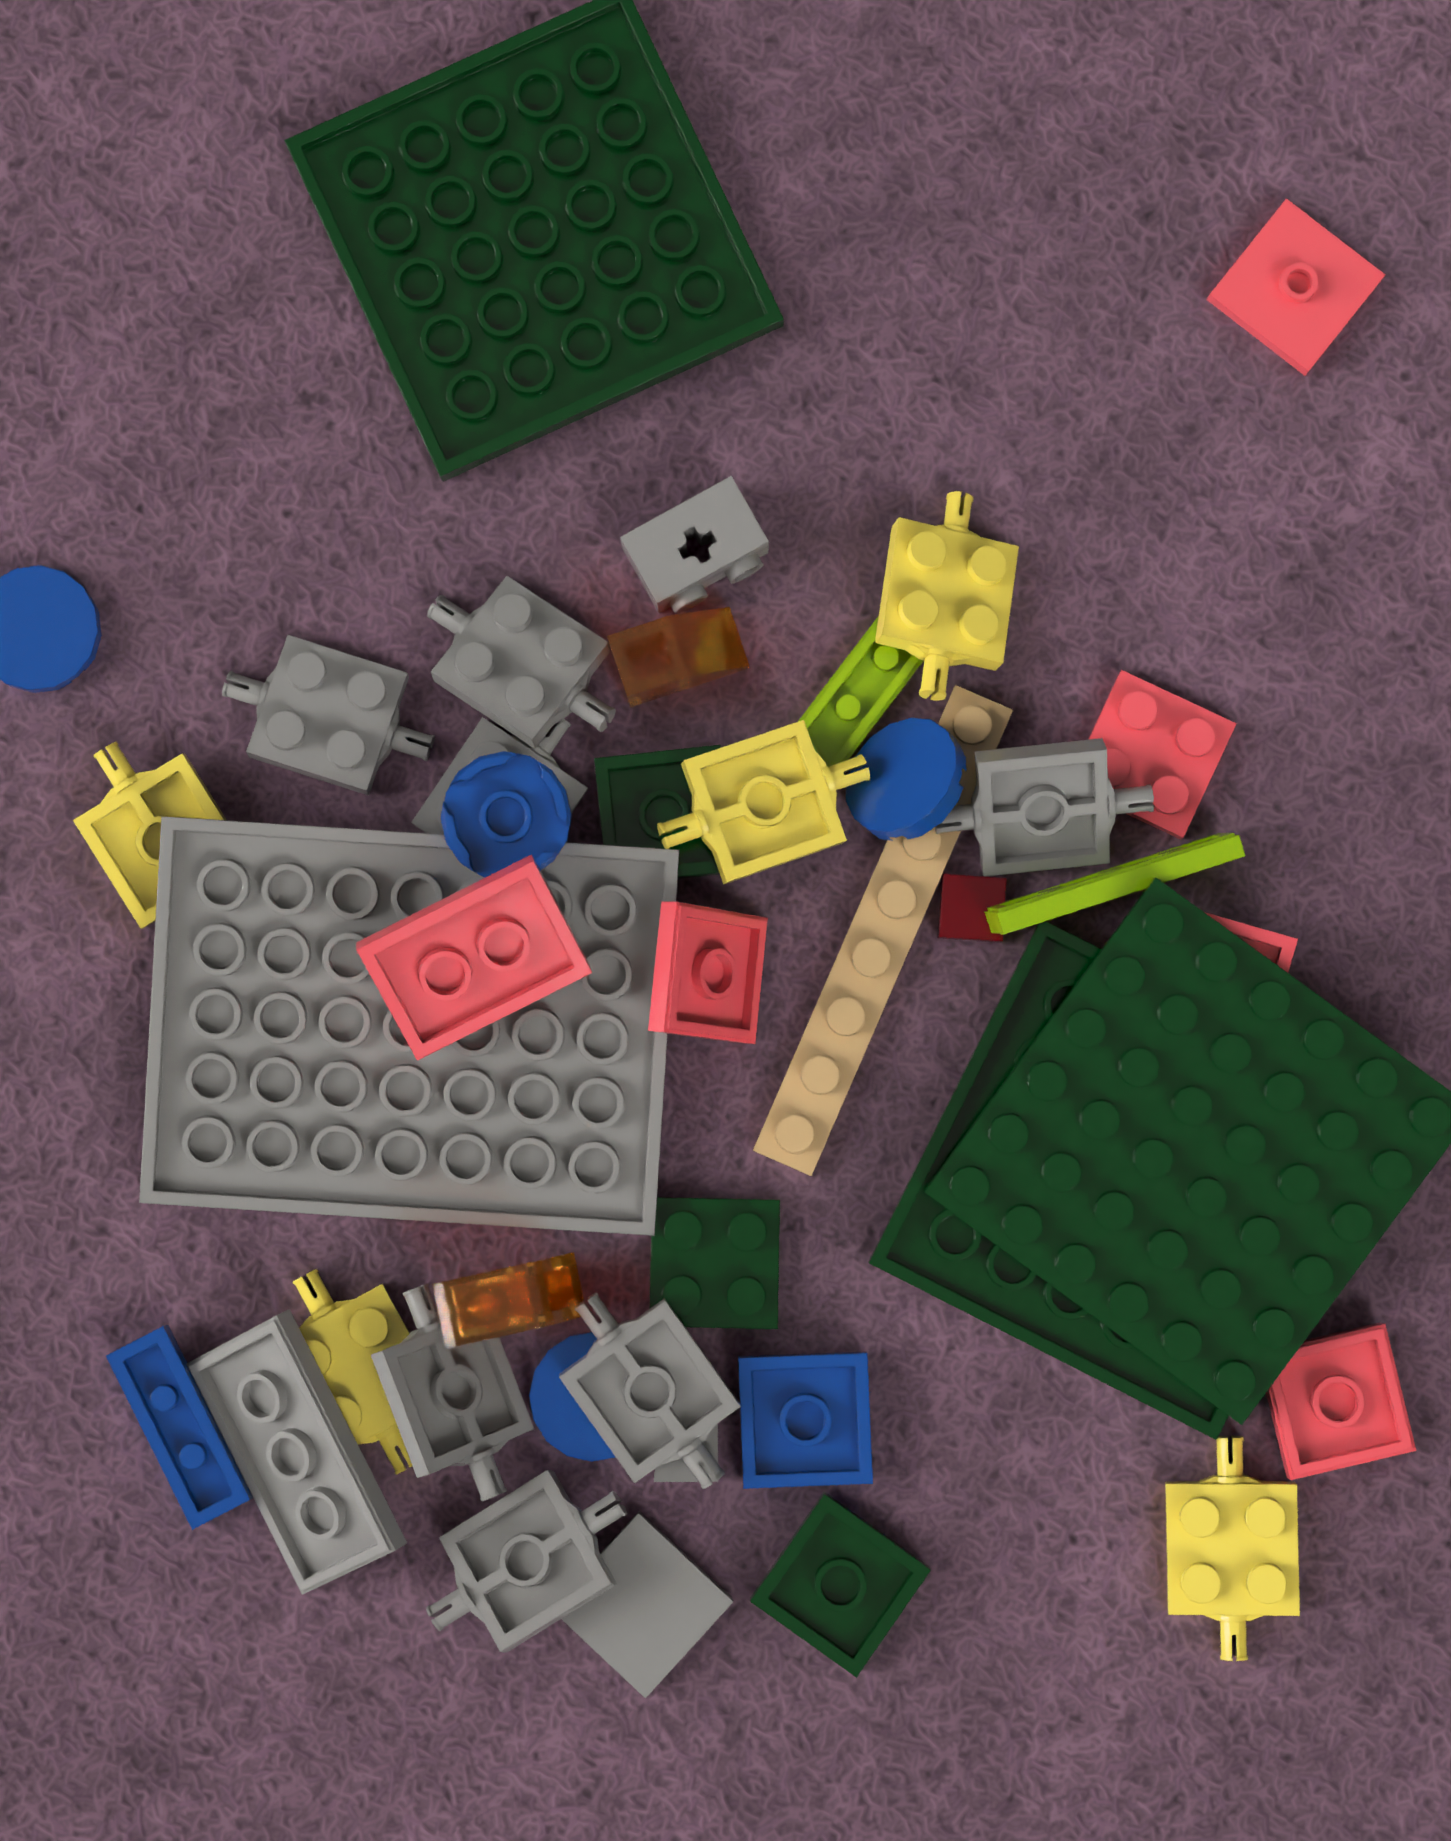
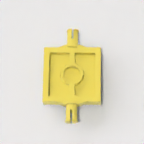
M953 491L947 494L944 525L934 526L901 517L892 525L875 643L906 650L916 658L924 661L919 696L927 699L931 695L930 700L933 701L946 698L949 666L967 664L996 671L1003 664L1019 546L983 538L969 531L968 526L973 496L965 493L961 498V491Z
M804 720L684 760L681 766L692 795V813L664 823H657L659 836L679 829H684V831L666 836L661 840L665 849H670V847L701 837L702 841L712 851L724 885L847 841L836 811V790L863 781H869V767L847 775L844 774L867 764L862 754L827 767L826 762L814 750Z
M114 742L105 748L118 769L105 750L101 749L93 755L114 788L110 789L100 804L75 818L73 822L137 924L143 929L154 923L156 919L161 816L226 820L186 754L178 755L155 770L136 774L119 748L118 742Z
M315 1269L306 1275L317 1294V1298L312 1294L303 1276L293 1281L311 1314L299 1329L357 1444L379 1441L397 1475L405 1471L406 1467L395 1446L400 1448L409 1467H412L371 1354L401 1343L410 1333L383 1284L355 1299L334 1303L318 1274V1270Z
M1218 1436L1217 1475L1209 1476L1200 1481L1165 1482L1168 1615H1204L1220 1621V1659L1225 1661H1233L1232 1635H1235L1236 1660H1248L1246 1621H1252L1262 1616H1300L1297 1483L1295 1481H1260L1248 1475H1243V1436H1231L1232 1460L1230 1462L1228 1457V1437Z

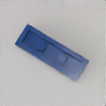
M164 1325L106 1355L192 1530L253 1498L187 1366V1361L169 1325Z

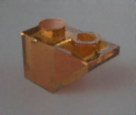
M730 607L669 615L607 636L630 708L750 668Z
M574 1252L511 1264L432 1284L445 1348L462 1346L580 1318L581 1316L574 1308L584 1301Z

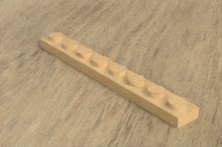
M957 685L953 688L938 724L958 740L966 756L967 772L962 768V776L959 782L964 788L956 804L966 805L971 804V797L976 787L975 751L997 749L1013 709ZM934 827L923 836L907 840L904 836L896 838L890 837L893 841L887 840L753 1151L812 1176L961 831L936 834Z

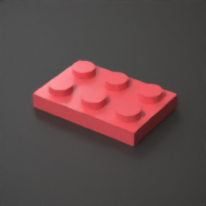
M532 854L356 942V950L417 1061L592 973L587 958Z

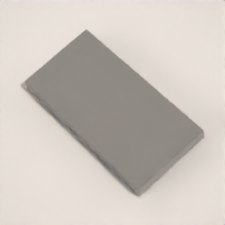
M290 1309L187 1363L302 1595L390 1554L407 1544Z

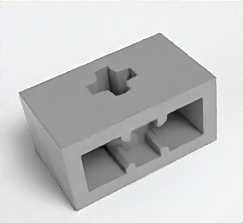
M732 476L620 537L622 549L658 613L672 607L675 614L683 613L704 601L708 597L705 588L727 576L730 583L734 584L751 576L763 567L764 564L760 557L767 554L769 549L767 537ZM696 538L701 546L712 542L713 544L708 548L709 560L700 563L695 556L683 559L688 553L687 541Z

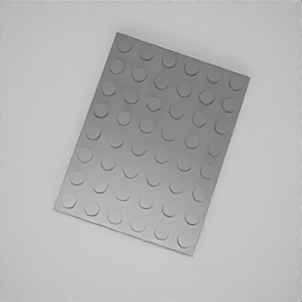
M161 816L139 1203L654 1236L668 1033L648 1031L661 901L676 902L679 850L566 842L555 861L542 869L541 873L587 958L592 973L417 1061L356 950V942L485 878L459 862L447 845L444 834Z

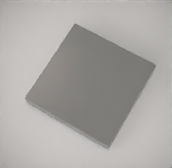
M638 1511L600 1553L617 1585L561 1620L646 1698L734 1602V1599L646 1516Z

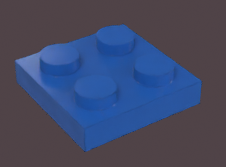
M867 1351L738 1356L743 1489L873 1484Z

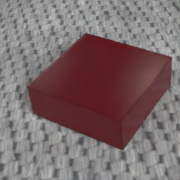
M942 874L938 938L1001 943L1003 935L991 933L985 911H988V907L1005 902L1007 878Z

